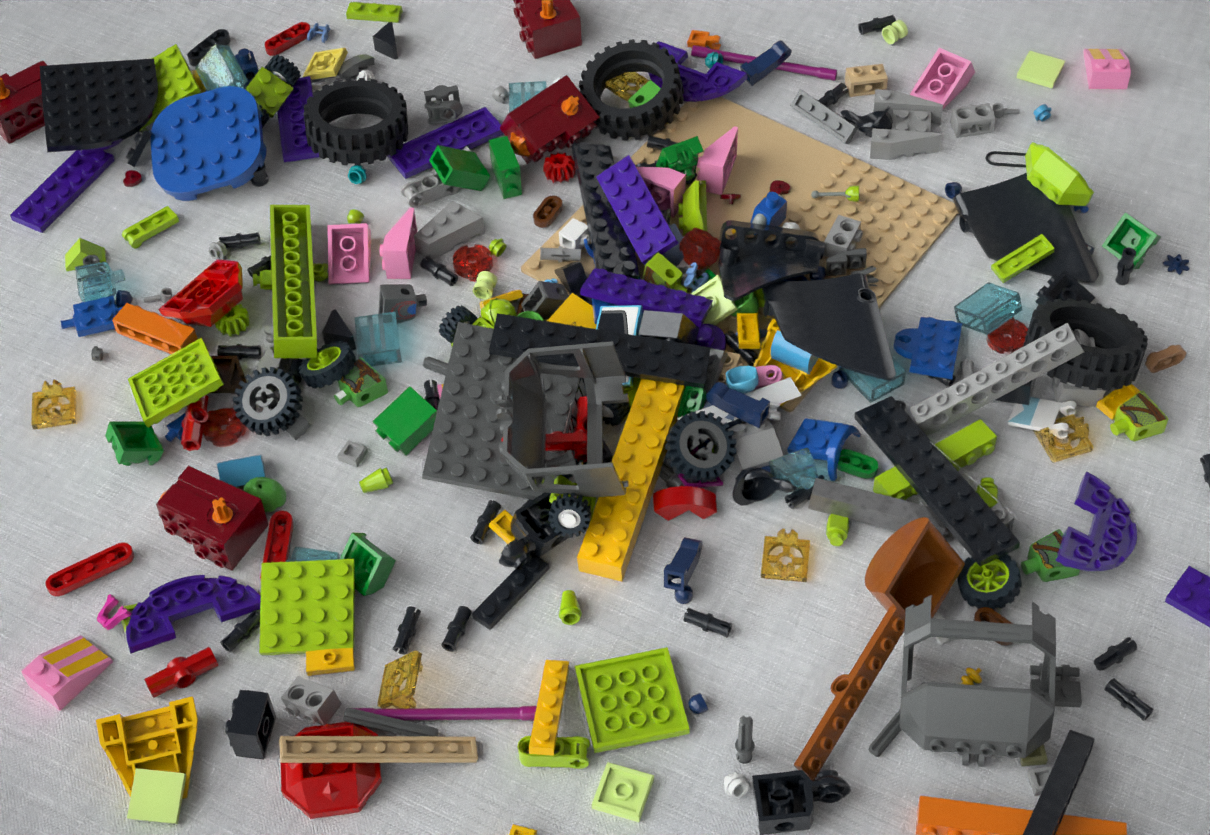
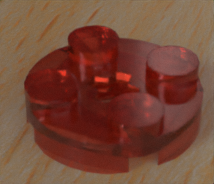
M693 228L687 232L679 244L680 252L682 251L684 255V261L689 266L694 262L697 263V269L711 267L720 255V241L707 231L699 228ZM696 246H700L703 249V251L701 253L698 252V248Z
M474 244L475 247L469 248L468 245L462 246L453 255V269L459 276L475 282L480 272H490L492 269L493 259L491 252L488 248L479 244Z
M1004 315L988 325L986 332L987 344L998 353L1004 354V351L1013 353L1023 347L1028 328L1022 322L1014 319L1013 316ZM1004 334H1009L1011 337H1004Z
M233 407L207 412L208 419L204 424L203 434L205 439L212 442L214 446H231L238 442L237 439L241 435L242 437L244 436L246 426L237 418V412L234 411ZM223 425H229V426H226V429H224V430L221 429V426H223Z

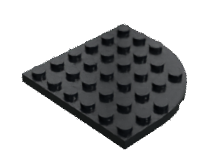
M154 58L39 66L47 153L96 149L112 145L113 141L119 139L125 140L147 124L158 103V83Z

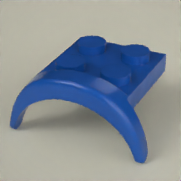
M805 418L789 444L787 451L792 456L827 461L829 479L835 481L837 479L838 460L845 441L851 434L860 437L861 433L853 425Z

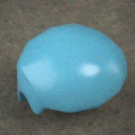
M738 366L728 370L725 374L726 384L729 389L731 388L743 394L753 391L759 382L757 370L753 366Z

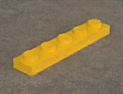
M545 660L529 743V754L554 756L569 673V661Z

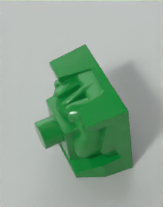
M698 136L663 148L656 167L679 171L686 175V181L695 177L698 154L704 152Z
M1125 212L1102 244V247L1120 260L1124 248H1133L1136 251L1133 261L1134 269H1139L1144 262L1143 258L1146 256L1149 248L1156 245L1161 236Z
M109 421L105 437L108 443H112V449L118 464L131 466L132 463H143L147 459L151 466L159 461L164 450L152 426L147 427L144 421Z
M352 532L340 559L355 560V589L363 596L371 595L384 588L396 560L366 539L367 534Z

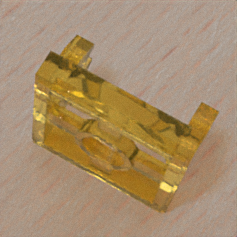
M625 72L607 81L605 88L628 102L629 98L633 95L626 91L637 92L641 88L639 85L644 86L649 80L637 72ZM632 83V84H635V85H637V86H633V87H632V86H629V85H627V84Z
M54 379L53 385H49L47 381H44L42 391L32 393L31 425L33 430L76 423L77 391L75 386L63 388L62 384ZM59 397L67 398L70 403L62 405L59 402ZM51 399V403L47 407L39 408L44 400ZM54 406H59V407H61V408H60V410H57L56 408H52V407H54Z
M1074 414L1058 418L1055 424L1067 423L1069 428L1075 431L1068 434L1067 439L1069 442L1066 444L1059 443L1056 436L1053 437V434H1049V427L1040 429V431L1033 430L1052 463L1091 452L1094 447L1088 438V423L1084 424V417L1076 419ZM1080 439L1078 446L1072 448L1070 445L1071 441Z
M784 528L778 531L777 537L765 536L761 578L807 582L810 540L798 539V533L794 529H791L790 533L787 534ZM783 546L782 553H779L777 556L769 555L775 547ZM790 547L799 550L802 558L794 557L790 553ZM787 556L791 558L792 562L783 565L779 559ZM794 565H800V567L795 570Z
M415 650L385 665L377 703L378 707L382 709L394 706L397 709L416 708V701L412 696L415 695L418 673L423 670L421 663L422 653ZM400 674L399 680L395 683L396 677ZM406 680L405 688L399 691L400 686Z

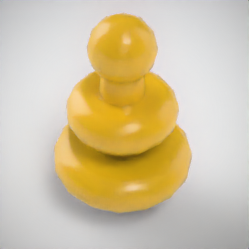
M970 667L966 668L967 676L963 675L961 677L962 684L974 685L973 682L980 684L982 678L979 673L982 670L980 668L976 670Z

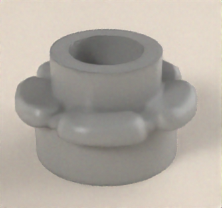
M212 242L210 244V256L216 260L224 259L227 255L226 246L222 242Z

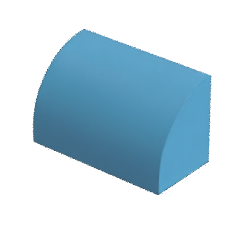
M777 330L771 345L772 359L810 374L818 357L784 340L781 331Z
M262 454L217 463L220 480L234 487L243 486L249 480L256 477H266Z

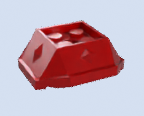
M217 259L158 310L162 316L173 317L186 324L212 327L243 300L241 265L237 261Z
M340 722L305 727L295 736H378V734L361 725ZM280 763L281 791L283 796L310 819L360 812L366 805V801L382 782L381 763Z

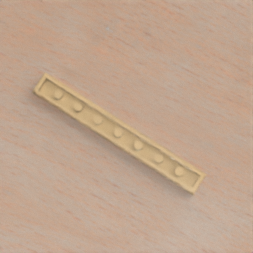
M280 736L279 739L280 763H476L478 760L476 737Z

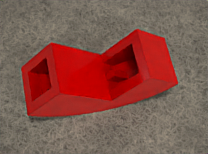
M676 486L653 493L654 512L668 521L688 510L702 519L717 513L716 494L703 488Z

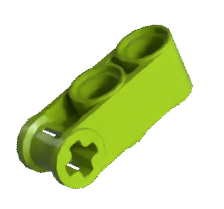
M531 736L521 738L517 745L520 762L526 767L583 769L589 764L587 748L590 746V741L585 737H557L555 750L559 752L555 753L554 756L525 753V751L529 750Z

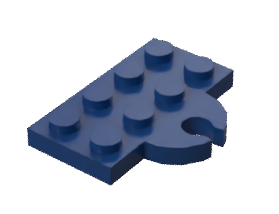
M921 317L918 329H903L895 335L893 347L899 355L911 359L910 373L952 379L962 323L938 320L932 317Z

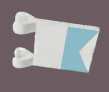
M1031 397L1029 405L1015 403L1008 420V425L1052 433L1059 439H1066L1068 432L1064 431H1068L1069 425L1067 423L1055 424L1059 412L1067 417H1074L1076 410L1071 409H1075L1077 404L1074 401L1061 403Z

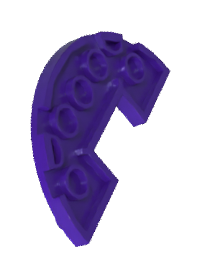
M660 41L657 42L660 50L665 47L669 55L672 54L678 64L684 88V101L698 102L718 98L740 87L748 79L746 72L718 62L706 74L685 67L681 64L688 58L687 51ZM649 73L650 80L661 88L663 85L662 79Z
M1087 471L1082 477L1074 504L1094 514L1089 534L1086 535L1068 526L1055 561L1066 567L1079 570L1106 571L1120 566L1130 556L1137 542L1136 524L1129 517L1130 510L1121 498L1117 499L1109 491L1111 487Z
M193 575L165 583L151 591L149 597L142 603L139 602L131 612V619L128 626H126V638L130 654L175 639L176 634L170 622L213 608L222 623L251 613L253 610H260L261 596L249 585L245 587L237 583V579L220 575L218 578H205V575Z

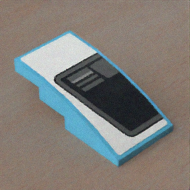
M601 306L596 329L640 336L639 329L642 321L643 306ZM626 376V383H622V385L633 386V377Z

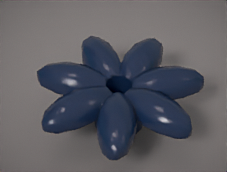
M1180 254L1175 258L1167 255L1169 261L1163 262V265L1169 266L1168 272L1176 270V273L1179 275L1182 273V270L1189 271L1190 269L1186 266L1189 260H1182Z

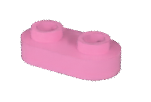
M775 365L755 367L759 382L754 390L783 380L784 377L781 369ZM770 373H775L773 377H768Z

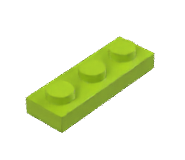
M350 2L346 17L347 19L399 23L403 11L402 6Z
M1041 234L992 264L991 269L1002 283H1005L1054 253V247Z

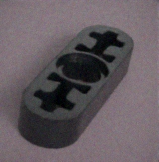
M225 29L216 30L191 49L187 54L190 65L200 66L210 59V56L227 46L231 41L229 32Z

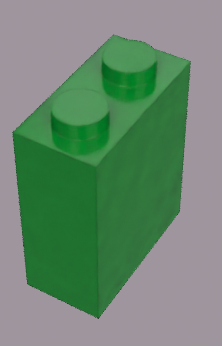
M508 136L489 140L491 166L503 199L522 195L520 166Z
M437 145L429 160L444 185L482 191L490 178V174L475 152Z
M409 386L372 422L377 427L375 432L383 440L387 438L390 441L388 444L394 451L398 452L400 450L404 455H407L433 431L437 410Z

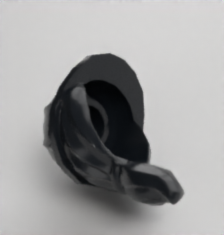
M890 106L885 111H875L865 116H858L848 110L840 112L847 121L854 125L856 124L859 131L866 133L865 135L871 138L873 128L892 129L893 121L888 112L891 108Z
M755 466L740 471L735 478L732 496L735 503L744 506L763 501L771 497L777 490L787 493L796 490V486L786 479L776 478L769 471Z

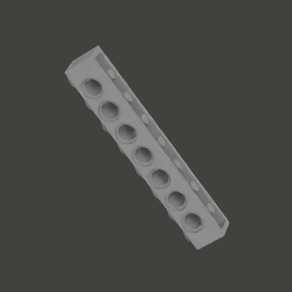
M1066 323L911 407L910 410L916 424L928 436L1084 353V350L1069 324Z

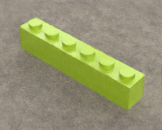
M979 419L934 445L947 455L945 457L959 471L960 468L966 465H972L980 457L990 455L995 450L997 436ZM895 466L874 478V493L905 501L913 495H918L916 490Z

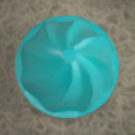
M712 52L707 54L705 58V65L709 69L716 62L723 64L721 53Z
M354 165L349 169L348 179L353 184H360L366 180V169L362 165Z

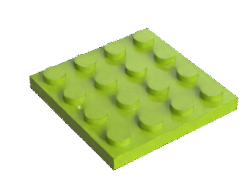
M177 44L153 57L158 83V103L152 112V117L144 127L153 123L158 115L173 102L201 93Z
M202 338L128 378L140 414L147 427L161 422L167 416L179 412L183 407L197 402L201 397L216 391L224 385Z
M354 559L262 563L260 655L304 654L306 651L353 648L354 650Z
M668 647L575 666L594 753L690 734Z

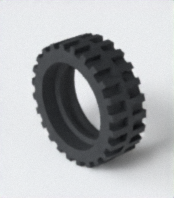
M632 39L629 40V43L622 44V41L616 42L617 46L612 48L610 46L605 47L603 53L597 52L594 55L595 60L593 62L590 60L587 62V71L582 70V80L579 81L580 93L599 116L595 123L597 125L595 129L599 128L600 133L603 135L609 133L612 139H616L617 136L622 137L623 141H628L629 137H635V140H640L641 136L646 134L648 137L650 135L653 136V132L657 129L660 132L664 130V124L667 122L671 124L674 121L673 115L679 114L681 110L679 104H683L684 88L674 56L672 54L669 55L665 47L660 50L659 44L655 42L649 45L647 40L635 43V40ZM648 72L660 77L663 81L659 92L651 100L637 107L615 108L601 101V95L608 84L627 73Z
M349 78L344 82L334 81L333 85L329 86L326 84L322 86L321 91L316 90L313 92V97L309 96L307 104L304 105L307 143L315 154L319 152V157L322 159L329 158V162L336 163L338 161L342 165L355 163V166H361V163L367 162L368 165L374 164L375 160L383 161L386 160V156L395 155L396 149L401 150L404 146L403 142H407L409 132L406 100H404L402 93H398L395 87L389 88L385 82L380 84L375 79L366 81L365 78H359V80H351ZM351 114H369L384 119L376 125L361 129H344L329 124L337 118Z
M1055 299L1054 302L1046 301L1044 305H1038L1033 311L1023 347L1066 323L1069 324L1073 332L1075 329H1080L1088 337H1093L1095 346L1099 347L1095 348L1081 344L1084 353L1048 371L1047 376L1051 378L1056 377L1065 384L1067 382L1075 384V387L1082 388V386L1089 387L1090 390L1102 388L1104 391H1110L1113 387L1116 390L1121 389L1123 385L1129 386L1132 381L1136 380L1148 345V338L1144 335V330L1138 328V323L1134 320L1130 321L1127 315L1119 314L1111 307L1109 309L1102 307V304L1099 303L1091 304L1086 300H1081L1080 302L1074 299H1067V301Z

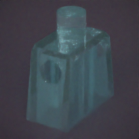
M106 262L75 267L78 295L82 302L115 296V283L125 281L123 270L112 271Z
M808 448L769 461L771 474L776 478L790 481L796 486L795 491L802 488H812L815 478H818L816 464Z

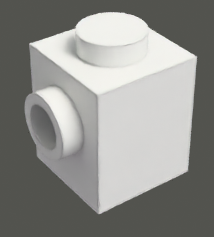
M574 218L559 232V244L566 249H582L585 246L584 239H587L588 242L590 241L588 226Z

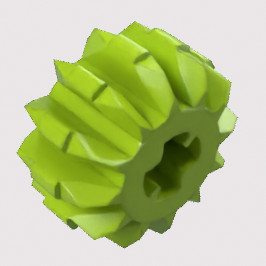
M238 304L215 323L216 329L222 335L228 334L230 337L233 334L239 335L240 331L246 332L247 326L250 325L249 313L246 308Z

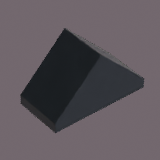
M388 22L372 36L374 49L395 60L398 59L393 23Z
M572 262L555 269L556 275L569 294L574 293L577 295L587 280L582 263Z
M332 310L322 331L324 343L328 345L334 341L336 343L343 341L348 343L352 351L355 350L356 345L353 334L337 310Z

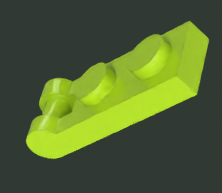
M166 206L126 228L122 232V237L129 241L132 248L137 249L142 245V242L178 223L179 218Z

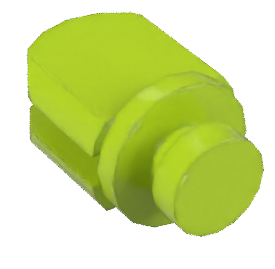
M271 270L260 271V276L253 274V286L260 284V289L272 290Z
M982 478L976 492L992 508L998 503V488L994 484L993 478Z
M830 514L826 528L827 538L833 546H841L848 537L849 518Z

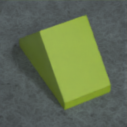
M79 238L65 254L66 271L84 269L83 259L88 255H96L100 260L99 264L106 265L105 248Z

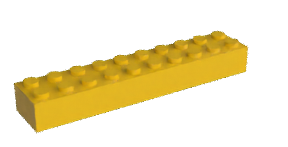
M641 379L611 462L614 464L620 480L629 481V486L626 487V495L598 498L592 520L587 528L577 556L580 572L623 582L667 450H665L666 437L670 433V429L678 421V410L685 389L684 385Z

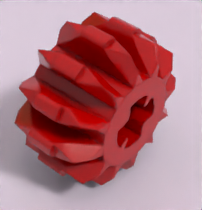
M557 152L556 155L550 153V157L545 158L543 172L547 180H552L553 183L557 181L562 183V181L569 182L570 178H574L576 168L571 155L568 156L566 152L563 154Z

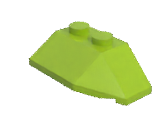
M1032 142L1025 155L1027 180L1058 205L1087 206L1094 191L1088 187L1082 175L1049 147Z
M706 180L694 181L683 194L682 203H679V215H683V217H679V229H683V238L693 245L701 238H708Z

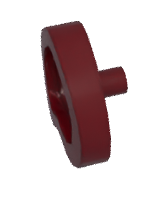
M129 170L125 173V178L123 179L124 186L133 187L142 182V176L138 171Z
M775 180L770 184V192L782 195L790 191V186L787 182Z
M720 194V199H729V204H733V199H741V194Z

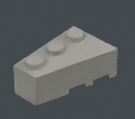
M454 201L450 202L414 235L416 252L424 257L428 256L431 259H435L453 250V246L461 242L465 244L469 242L470 238L485 234L483 217Z

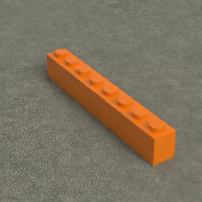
M920 796L917 807L916 835H1023L1033 810ZM1064 815L1056 835H1127V823Z

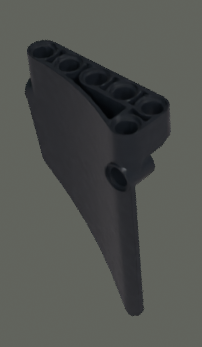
M1027 173L994 185L963 192L954 197L953 201L960 216V229L963 233H973L986 256L990 259L998 261L1043 234L1054 247V253L1026 270L1053 276L1055 273L1059 275L1065 270L1077 281L1093 283L1099 276L1070 206L1058 205L1049 199L1046 194L1027 180Z
M734 220L724 222L721 227L718 243V268L724 298L736 301L778 281L817 273L819 262L824 255L825 242L820 241L818 235L811 231ZM730 228L736 230L733 235H727L726 231ZM750 231L756 233L753 238L746 237V234ZM769 234L776 235V238L774 240H766V237ZM789 237L796 238L795 242L791 244L786 243V240Z
M856 273L837 278L812 281H778L762 288L765 299L764 317L776 319L784 340L842 368L886 381L895 377L896 371L876 295L870 290L865 274Z

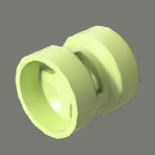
M896 20L892 25H888L882 30V36L888 44H894L898 39H902L908 34L907 26L901 20Z
M488 271L480 272L477 277V283L473 287V294L483 300L491 298L494 292L493 288H495L498 281L497 277Z

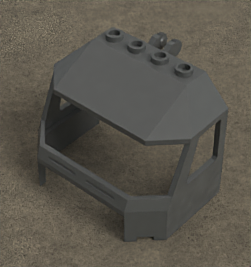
M613 341L527 349L505 370V380L501 381L504 395L497 397V405L501 408L496 410L497 419L502 420L500 421V431L503 435V442L499 444L500 454L504 456L507 463L534 492L568 493V495L576 493L575 496L581 495L585 497L626 495V487L629 486V481L620 480L613 463H603V404L629 402L628 393H623L622 383H626L625 371ZM573 353L579 366L539 364L536 356ZM543 373L581 377L585 380L588 402L587 465H583L580 462L579 465L545 468L546 393ZM572 474L577 485L543 484L545 476Z
M932 595L924 598V603L918 606L913 604L907 607L905 611L900 728L923 750L963 754L962 765L968 766L970 762L969 754H978V767H984L985 756L1025 758L1050 739L1055 712V617L1049 613L1046 615L1039 610V606L1033 601L1032 625L931 618ZM930 637L1032 644L1045 653L1040 681V689L1044 691V698L1031 689L927 682L907 692V681L912 679L914 645Z

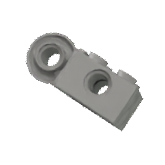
M1075 329L1074 333L1080 344L1095 347L1093 337H1088L1082 330ZM1056 377L1051 378L1056 402L1074 401L1077 406H1096L1097 402L1103 399L1106 392L1102 388H1097V390H1090L1089 387L1084 386L1078 388L1075 387V384L1068 382L1065 384Z

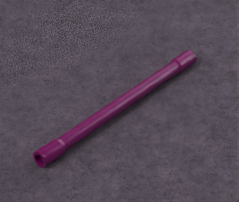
M693 45L691 56L706 58L707 54L712 52L721 53L723 61L740 64L749 63L757 58L755 56L714 50ZM783 62L775 69L833 81L837 77L836 69Z
M537 706L353 709L404 721L512 719L532 721L534 720Z

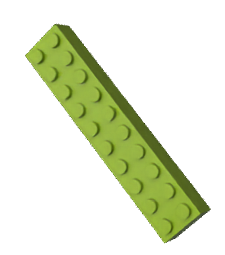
M270 205L274 358H317L310 205Z

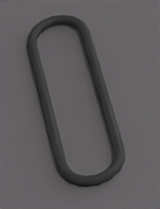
M991 151L985 157L989 164L995 166L1026 167L1025 164L995 163L988 159L992 154L1025 156L1026 153Z

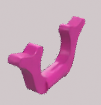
M111 594L107 596V601L97 616V621L107 630L114 628L120 621L131 616V613L124 606H121L111 619L108 618L109 612L119 603Z

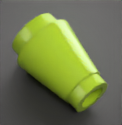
M380 467L359 481L363 493L389 488V485L393 484V480L387 467L384 469Z
M566 590L562 593L559 618L564 624L573 625L579 622L582 612L575 592Z

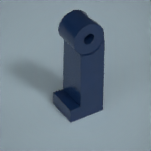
M779 40L770 49L751 62L742 64L740 69L747 73L748 79L746 81L751 86L755 85L781 65L791 55L792 50L782 40Z
M715 383L706 395L711 405L757 428H760L769 416V400L762 398L760 401L736 390L729 389L724 383Z
M683 538L672 562L664 568V588L685 591L699 562L702 552V540ZM680 578L681 583H673L672 580Z

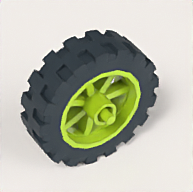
M334 341L328 345H322L320 349L317 348V358H306L301 362L302 366H299V373L308 387L314 389L317 387L323 388L325 385H332L333 382L342 379V376L347 375L350 372L349 370L355 366L356 357L347 342L338 341L336 343Z
M1010 555L1001 556L981 567L972 557L964 560L965 565L957 580L963 600H967L968 605L971 607L976 606L977 609L988 607L993 610L999 607L1002 609L1006 607L1007 603L1011 604L1015 600L1014 597L1019 595V587H1022L1021 575L1014 559L1011 560ZM999 572L1005 574V575L997 576V574H998ZM974 580L980 581L975 585L972 584ZM1005 581L1001 586L997 583Z

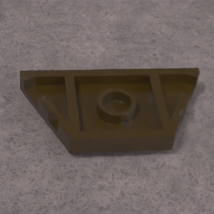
M211 356L224 385L210 393L236 394V388L242 389L239 385L241 380L247 383L238 357Z

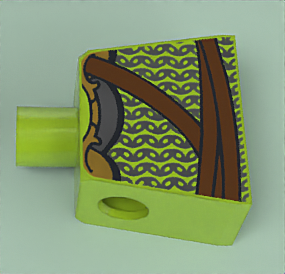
M659 252L646 263L642 280L655 285H663L673 290L689 292L687 288L681 285L683 273Z
M1142 390L1117 408L1114 418L1115 422L1110 425V429L1115 436L1125 433L1131 441H1138L1164 433L1168 418Z

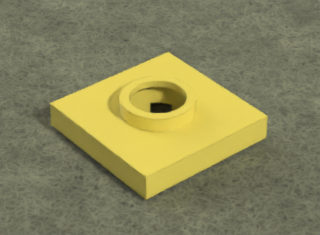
M346 48L315 52L303 77L310 76L311 80L337 76L348 51Z

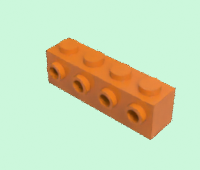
M126 303L112 319L118 334L169 354H173L198 340L193 327L183 325L173 319L162 317L155 312H149L140 306H134Z

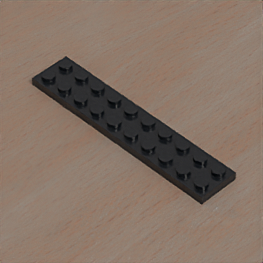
M573 142L572 153L596 269H605L607 272L623 274L638 280L640 274L633 245L596 176L614 165L611 147L604 144Z
M497 313L489 354L518 359L527 349L613 341L626 376L704 389L711 347ZM573 353L536 356L538 362L579 366Z
M892 396L855 412V420L980 567L1019 548L1020 541L941 451L932 444L933 442Z

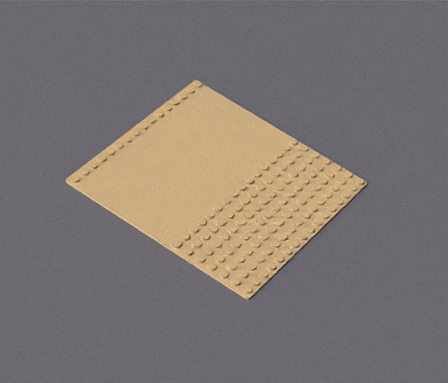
M721 96L706 101L686 102L680 108L679 114L673 115L674 121L671 124L667 122L664 124V130L661 132L658 130L653 135V137L662 139L670 138L671 141L678 143L698 136L705 151L707 147L734 126L738 127L737 157L723 194H741V199H733V204H729V199H720L719 194L706 192L707 236L714 243L712 250L713 261L706 270L709 268L716 276H720L718 268V243L722 224L728 220L750 223L755 207L770 192V184L775 180L787 182L790 186L789 193L782 194L787 201L786 219L778 227H782L786 222H795L799 225L800 230L814 232L818 235L820 241H825L838 215L861 221L863 235L861 241L856 242L855 249L866 248V267L847 269L846 275L825 276V279L851 275L853 271L864 270L870 266L876 267L874 272L867 275H873L874 278L879 280L877 283H869L877 285L869 287L876 295L879 308L959 214L955 204L947 199ZM646 142L631 158L635 165L643 162L652 164L658 160L662 150L648 148ZM704 152L698 154V159L700 156H703ZM696 166V173H697V176H698V172H699L700 168H697V166ZM685 184V191L690 187L691 184ZM850 186H859V202L849 201L845 196H819L818 198L811 196L813 191L845 192ZM583 205L541 247L559 248V232L573 218L587 225ZM678 211L674 218L671 217L670 225L676 224L683 236V229H679V217H683V215H679ZM733 228L728 229L726 234L733 235L731 232ZM771 234L766 240L772 241L776 238V235ZM747 235L746 237L753 238L755 235ZM684 239L687 243V252H689L694 245ZM788 241L786 243L791 244L795 241ZM585 246L581 249V261L562 260V262H558V260H540L539 248L521 266V272L537 281L554 278L558 280V284H562L555 273V269L572 262H581L588 278L595 268L593 258L586 251ZM635 252L640 278L642 280L645 265L641 262L638 254ZM823 256L819 266L826 269V259L829 257ZM809 274L804 275L808 281H811ZM759 307V328L767 330L772 319L765 318L763 313L764 307ZM729 315L715 326L719 327L724 334L730 330L736 334L737 317ZM763 337L762 339H760V347H761L762 341L765 340V337ZM726 344L725 351L733 353V349ZM761 348L752 350L759 355ZM741 358L742 363H744V366H749L748 363L743 358ZM816 383L801 392L802 396L791 399L783 406H779V408L787 412H793Z

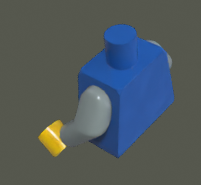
M769 192L755 207L750 223L778 227L786 219V199L776 192ZM735 229L731 230L732 234L736 232ZM750 231V232H748V233L746 234V236H747V235H752V234H753V235H756V233L753 232V231Z

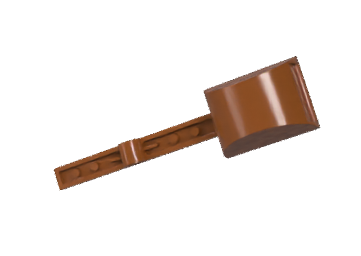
M926 517L915 519L892 534L878 549L867 568L865 586L887 613L849 675H840L832 682L831 692L835 695V698L794 763V766L798 770H803L811 780H814L902 636L905 628L906 608L913 604L918 606L924 603V598L932 595L931 618H933L965 565L961 557Z

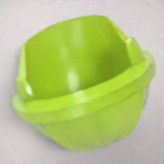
M492 299L481 309V317L490 321L493 327L497 313L511 316L517 315L515 307L505 299Z

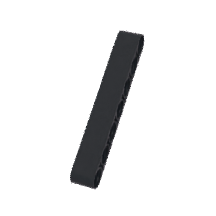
M1069 730L1023 835H1056L1088 761L1095 738Z

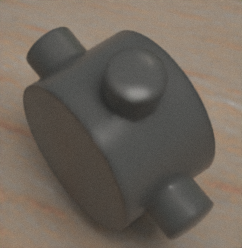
M94 346L91 352L93 361L103 360L102 348Z

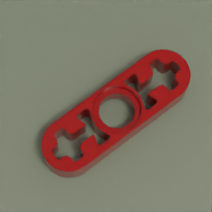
M299 22L268 39L264 44L266 53L270 56H276L307 39L310 25L307 22Z

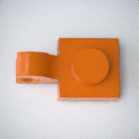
M692 30L687 45L691 48L693 45L702 47L709 46L710 49L720 50L721 44L717 43H719L721 37L718 35L710 36V32Z

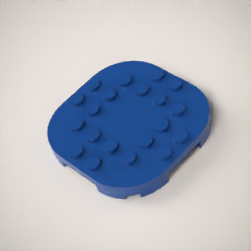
M225 86L177 100L158 115L153 123L152 135L150 137L152 169L156 182L167 195L169 194L177 200L191 201L197 199V194L228 185L235 189L249 182L254 177L253 173L258 167L262 168L266 158L267 147L263 142L261 123L263 112L254 97L243 88Z

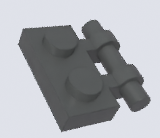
M1040 663L1039 666L1030 665V675H1039V679H1031L1030 689L1044 698V691L1040 689L1043 663ZM1062 664L1061 667L1056 666L1055 676H1061V681L1055 680V706L1081 707L1080 682L1070 681V677H1079V668L1070 667V665Z

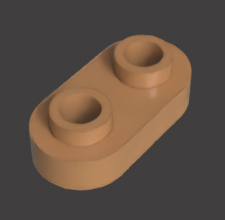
M1171 345L1167 349L1149 354L1146 358L1145 366L1151 373H1156L1179 364L1186 357L1187 353L1181 345Z

